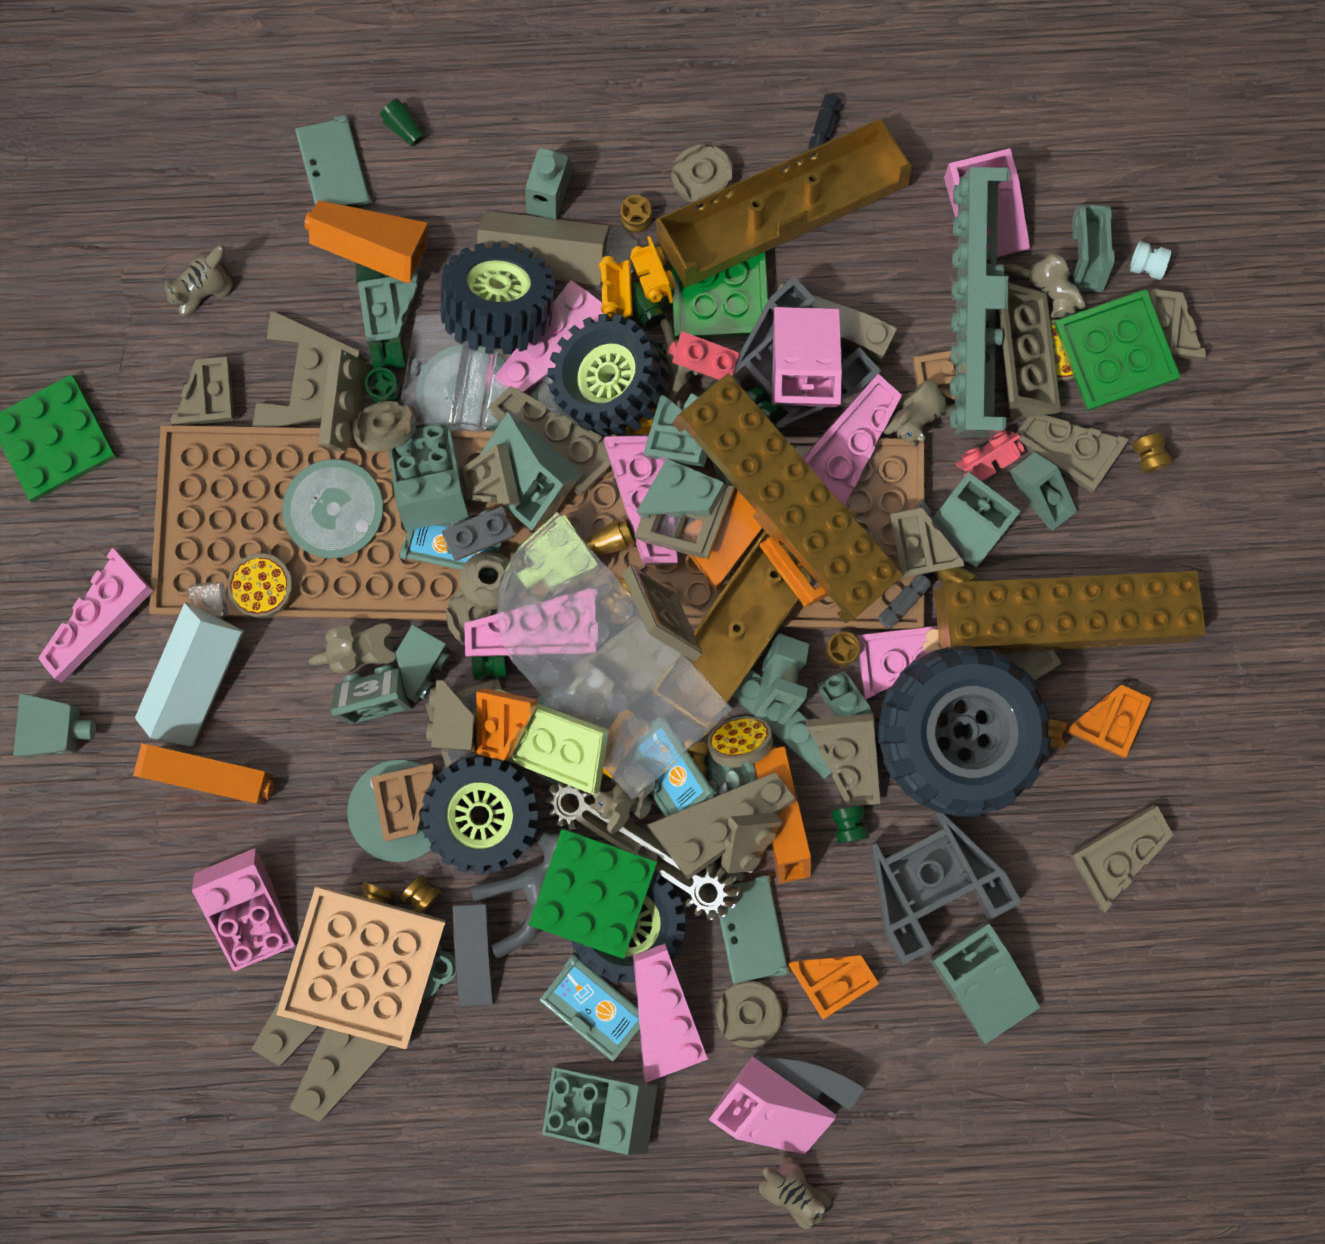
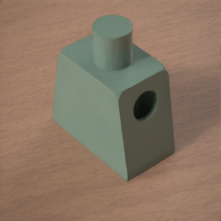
M543 148L537 150L525 188L526 212L528 214L542 218H558L574 169L569 156ZM543 196L548 201H540L538 197Z
M19 694L13 756L30 759L72 754L77 750L78 739H94L96 733L95 721L80 720L79 707Z

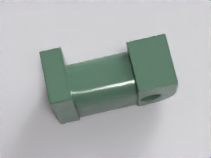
M1076 206L1072 218L1073 239H1078L1079 259L1071 279V284H1075L1078 291L1103 292L1115 262L1114 250H1112V211L1110 206Z
M780 633L771 643L763 662V676L759 698L755 706V715L761 716L774 699L781 701L778 723L784 725L806 700L808 688L797 685L799 672L806 665L808 643Z

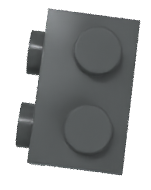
M503 507L483 511L475 518L465 522H456L442 531L445 548L448 554L451 553L455 561L514 537V531Z

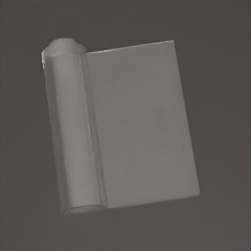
M441 314L416 316L400 406L405 407L406 404L411 408L416 419V425L451 424L465 431H485L499 349H494V354H486L485 347L479 346L477 351L469 349L468 341L460 344L455 341V333L450 335L447 333L445 323L442 324Z

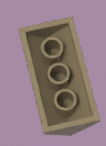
M485 211L478 227L477 244L483 243L485 248H491L492 242H501L500 248L507 249L509 244L517 245L518 252L522 253L525 249L532 251L533 260L540 256L545 261L544 268L550 267L552 270V278L555 279V282L569 283L572 280L579 285L601 287L599 263L605 257L609 226Z
M1008 283L1007 309H998L1000 329L1003 332L1002 350L1010 419L1058 413L1061 409L1047 294Z

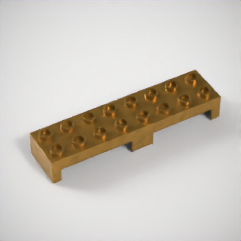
M880 118L657 218V240L686 288L908 187L912 166ZM816 153L815 156L807 159L811 154ZM789 165L785 170L780 171L782 167ZM732 190L728 196L723 197L726 192ZM704 203L701 208L695 209L699 204Z
M729 373L679 413L672 422L680 433L685 429L755 509L756 513L752 517L774 541L779 537L838 605L841 611L837 615L845 624L857 618L903 576Z
M842 504L854 518L856 512ZM765 531L694 631L703 654L694 662L679 653L653 691V696L706 732L709 731L799 600L760 548V544L770 537ZM785 544L781 545L795 565L798 564L800 561ZM805 567L800 569L801 573L810 583L813 580L812 575Z
M1197 571L943 583L934 591L940 649L949 647V650H951L952 646H973L974 648L992 649L998 653L1191 643L1206 635Z

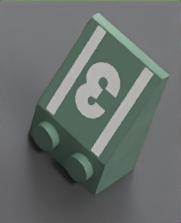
M393 665L376 668L374 670L375 674L362 677V674L358 673L344 677L343 683L336 684L331 705L332 716L348 725H353L412 709L411 701L406 697L400 669H394Z

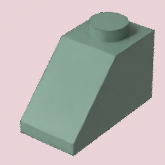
M1034 452L1010 470L1021 495L1052 531L1077 512L1058 467L1038 453Z

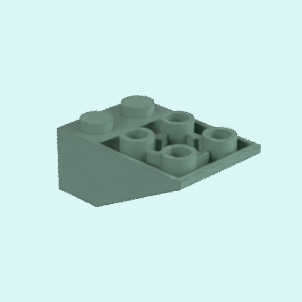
M508 411L481 454L496 444L507 445L520 504H505V506L532 531L551 520L582 473L513 412Z
M449 421L416 428L410 439L402 445L389 450L396 504L405 531L469 517Z
M982 923L929 959L984 1044H987L1040 1008L1012 957L989 923Z
M553 1067L542 1135L626 1155L646 1154L648 1152L658 1085Z

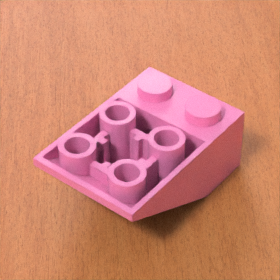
M1010 148L949 163L944 180L955 217H958V204L953 203L954 186L959 185L960 177H963L970 167H997L1010 170V181L1001 182L998 185L997 257L1029 250L1030 246L1019 177ZM987 225L988 236L991 233V228L989 225ZM987 242L988 251L990 249V244Z
M774 307L772 405L837 407L841 404L842 374L839 309Z
M256 848L194 873L192 892L233 972L295 947L271 879Z
M752 1056L723 1093L709 1120L737 1140L805 1155L836 1119L837 1115Z

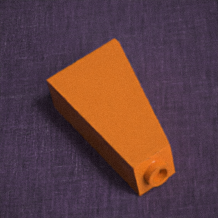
M320 200L317 201L312 212L308 211L306 214L305 230H309V244L402 282L411 283L427 250V222Z
M738 490L734 491L709 559L689 555L715 591L722 586L764 530L752 517L756 513L755 509ZM698 519L681 530L679 538L695 543L703 521Z
M141 743L133 776L260 805H264L265 799H270L274 787V781L270 780L271 773Z
M773 746L768 755L759 762L753 763L757 780L776 773L796 800L795 803L777 815L782 820V824L775 833L774 841L770 844L778 883L782 884L811 878V855L785 747L777 748Z

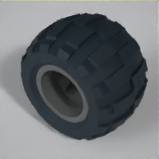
M952 646L951 650H949V647L938 649L912 661L900 672L893 685L888 688L881 704L880 722L877 724L878 743H880L884 757L883 762L891 778L913 800L939 813L959 817L980 816L983 813L994 810L999 811L1014 803L1016 797L1025 789H1030L1041 773L1039 772L1044 757L1048 756L1051 738L1048 737V720H1050L1046 700H1042L1036 688L1037 683L1024 668L1014 664L1008 656L992 649L974 648L973 646ZM961 699L965 703V710L958 714L954 710V705ZM979 710L985 711L987 715L986 721L982 724H979L975 719V715ZM942 713L946 718L945 724L937 727L938 718ZM957 723L967 726L965 737L954 735L953 731ZM981 734L987 735L989 739L988 745L984 748L979 747L977 744V739ZM940 737H944L947 740V748L943 751L938 745ZM965 747L969 751V757L966 761L962 762L958 758L957 753L961 748Z

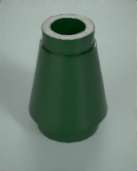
M395 99L380 112V116L384 119L382 123L411 147L419 143L425 136L406 102L402 103L399 99Z
M640 282L632 283V311L637 324L643 326L645 330L660 325L661 320L666 317L664 306L659 301L654 303L647 299Z

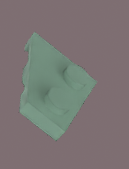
M417 272L414 274L411 283L402 282L393 277L358 282L368 346L369 342L379 340L385 343L389 342L391 338L401 337L420 281Z
M660 395L643 454L651 459L664 461L669 459L677 463L704 467L707 454L685 429L680 433L672 424L683 410L667 397Z
M666 459L640 504L637 513L641 518H649V515L668 514L669 517H682L686 514L710 516L725 490L724 482Z

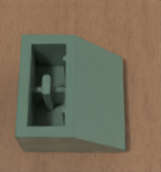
M968 472L935 516L950 535L948 539H953L959 547L958 555L977 568L1020 513V510Z

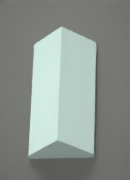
M188 602L184 603L135 716L137 722L150 738L190 747L194 746L242 637L243 630Z

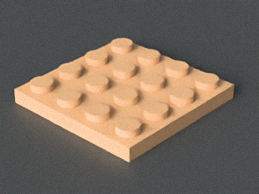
M316 884L276 1015L407 1049L445 920Z

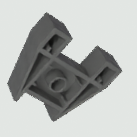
M795 276L787 281L768 300L739 353L732 376L734 377L744 368L771 399L774 307L808 308L816 300ZM860 347L841 363V401L858 393L881 371ZM779 406L786 415L774 426L778 430L827 407Z
M935 812L931 816L939 830L937 833L886 859L877 843L869 848L884 936L900 966L933 950L917 919L972 891L987 920L993 919L1022 903L1006 873L943 813Z

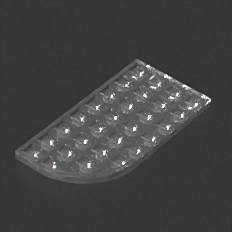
M559 513L552 516L515 552L502 578L498 597L499 629L506 651L513 663L554 710L609 730L603 767L631 799H635L734 709L686 656L648 634L630 592Z

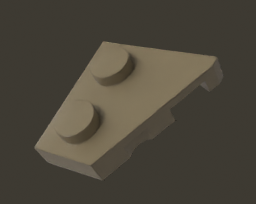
M1151 289L1148 294L1172 357L1203 361L1206 357V352L1200 346L1196 335L1197 328L1193 318L1188 314V305L1182 292Z
M922 507L889 513L900 572L903 574L902 578L964 566L962 558Z

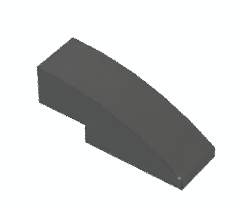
M489 904L453 906L454 947L460 1006L493 1004Z
M760 1056L758 1061L814 1100H817L820 1093L823 1092L849 1111L865 1089L861 1084L843 1073L804 1059L785 1056Z

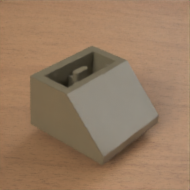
M436 680V688H431L429 696V706L434 708L433 721H428L427 741H431V747L439 751L476 754V714L452 686L444 681Z

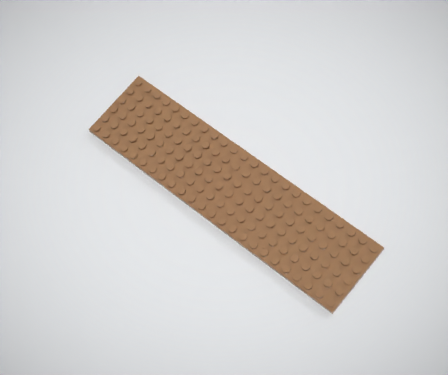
M161 425L151 575V588L153 592L150 594L149 614L152 616H179L184 603L188 602L215 617L254 618L242 613L233 605L228 595L227 581L231 570L241 559L251 554L265 553L275 556L288 567L293 577L294 586L292 597L287 602V606L281 612L268 618L447 621L446 611L448 603L453 594L460 589L459 578L461 570L412 559H400L403 541H406L408 531H405L397 509L389 450H365L358 446L352 434L347 451H334L318 444L320 428ZM451 431L459 469L481 454L495 431ZM611 434V437H619L617 434ZM626 434L622 436H649V434ZM821 437L784 438L803 458ZM879 438L870 459H868L855 488H853L847 500L846 506L856 512L854 519L900 571L889 513L912 509L915 505L924 502V441L916 440V447H912L910 442L903 439ZM708 455L704 467L678 463L717 479ZM323 460H344L363 468L378 485L383 502L381 523L373 538L357 552L339 558L315 556L300 548L287 532L282 514L284 496L292 480L306 467ZM612 467L581 497L571 489L551 520L532 531L514 516L505 504L466 500L468 515L472 518H475L483 511L503 507L514 531V537L502 542L500 554L510 559L517 573L533 564L526 549L563 515L567 517L586 547V538L591 537V535L616 519L619 522L626 519L629 523ZM674 517L675 528L678 523L679 517ZM686 517L682 529L687 527L696 519ZM760 536L722 586L716 591L688 554L677 551V563L675 565L643 566L635 543L630 545L628 550L594 556L593 558L600 568L598 573L555 592L551 591L545 580L528 590L518 576V590L515 597L509 603L510 611L596 588V624L630 625L641 617L636 605L632 609V616L628 622H624L601 605V602L606 595H611L614 592V584L619 577L624 579L622 573L631 566L676 593L690 626H699ZM497 572L495 579H492L486 575L479 574V580L489 585L495 583L499 575ZM916 575L901 577L857 618L846 624L837 615L841 609L830 596H827L807 607H804L801 601L798 600L780 628L862 630L924 628V594H920V598L902 617H898V622L891 629L884 627L879 622L878 617L886 608H890V603L906 586H910L909 583ZM814 578L810 582L813 589L820 586Z

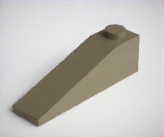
M812 295L816 300L808 308L839 309L841 349L853 353L860 347L874 364L880 367L893 341L897 328L863 312Z

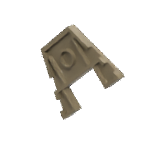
M270 312L266 339L270 343L298 346L289 406L256 403L253 427L290 428L296 424L311 421L312 423L320 422L322 419L330 349H342L360 359L361 353L348 345L276 312Z

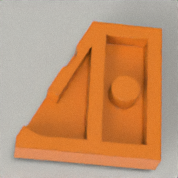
M1120 685L1067 727L1066 733L1121 758H1126L1151 698Z
M486 688L476 691V754L502 761L512 757L538 705V699Z
M861 955L792 961L788 964L823 1020L879 984Z

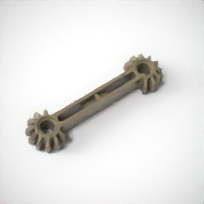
M558 781V784H553L549 787V791L553 796L546 798L545 802L554 806V809L550 810L549 815H559L558 825L563 826L568 822L569 828L574 830L582 823L620 849L656 861L655 872L691 894L692 897L686 901V905L691 906L694 903L697 905L695 915L699 916L705 910L708 919H713L716 913L724 917L728 914V908L733 909L737 905V901L733 896L740 894V888L731 886L737 880V876L732 875L728 878L726 876L727 871L723 866L717 870L716 863L712 862L706 869L704 868L688 880L654 835L629 819L618 832L611 834L607 830L609 819L601 818L596 810L590 807L592 803H595L591 793ZM570 794L576 795L579 799L578 809L570 804ZM706 883H711L717 888L718 896L716 898L707 894L705 890Z

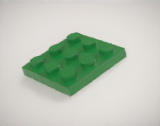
M765 252L686 288L671 264V273L676 286L675 289H672L675 339L680 338L681 331L701 339L744 337L750 335L768 302Z
M1147 289L1054 322V327L1086 412L1180 379Z
M72 374L0 412V445L28 500L31 502L45 497L118 458L76 377Z
M562 829L528 925L624 959L657 862Z

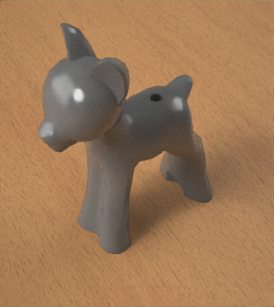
M543 831L537 838V842L544 852V860L539 865L528 868L523 873L509 879L470 887L475 902H481L508 892L523 890L526 899L531 905L523 927L516 933L492 945L493 952L497 958L505 956L536 938L539 929L528 924L560 834H550Z

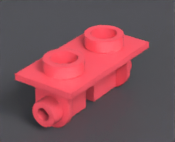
M681 331L678 343L672 342L669 347V354L673 355L672 363L720 380L727 373L733 376L739 353L683 331Z
M1003 430L989 438L990 442L980 449L975 447L962 455V460L955 464L958 468L965 472H970L980 481H983L996 473L991 463L992 461L996 460L999 467L1003 469L1021 458V453L1025 449L1020 441H1016L1020 438L1018 434L1010 430L1007 432Z

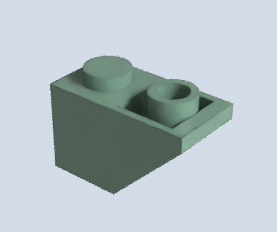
M414 625L411 626L397 649L396 657L406 697L417 703L420 698L424 700L433 687V682L430 680L436 670L440 672L443 670L450 655L447 653L449 647L445 643Z
M846 671L816 684L832 717L872 714L870 706ZM874 720V732L876 737L878 736V731Z

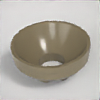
M486 551L475 554L467 560L460 572L459 583L462 595L467 602L476 608L489 611L497 610L510 603L518 590L519 579L517 570L510 559L498 552ZM487 567L495 569L499 575L497 581L489 585L479 580L480 571Z

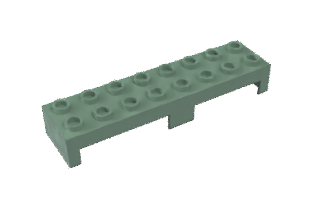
M970 167L964 176L960 177L959 185H955L953 191V203L958 204V217L953 219V236H958V249H954L952 254V267L957 268V281L952 283V300H957V313H952L951 331L956 332V345L951 347V364H956V376L951 377L950 395L955 396V409L950 411L949 422L950 428H955V436L991 437L1006 429V417H994L995 345H1001L1003 338L1002 329H996V309H1007L1008 276H1003V264H997L998 185L1001 182L1010 181V170L1008 168ZM987 225H989L991 228V233L988 236ZM987 242L990 244V249L988 251ZM986 256L990 259V264H986ZM985 320L990 325L989 329L985 328ZM985 352L989 355L987 363H985Z

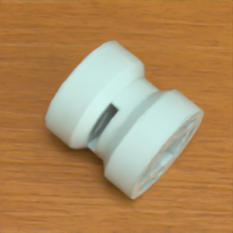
M1139 241L1133 254L1129 271L1138 274L1146 271L1151 278L1161 280L1168 266L1171 250L1162 247L1152 250L1149 243Z

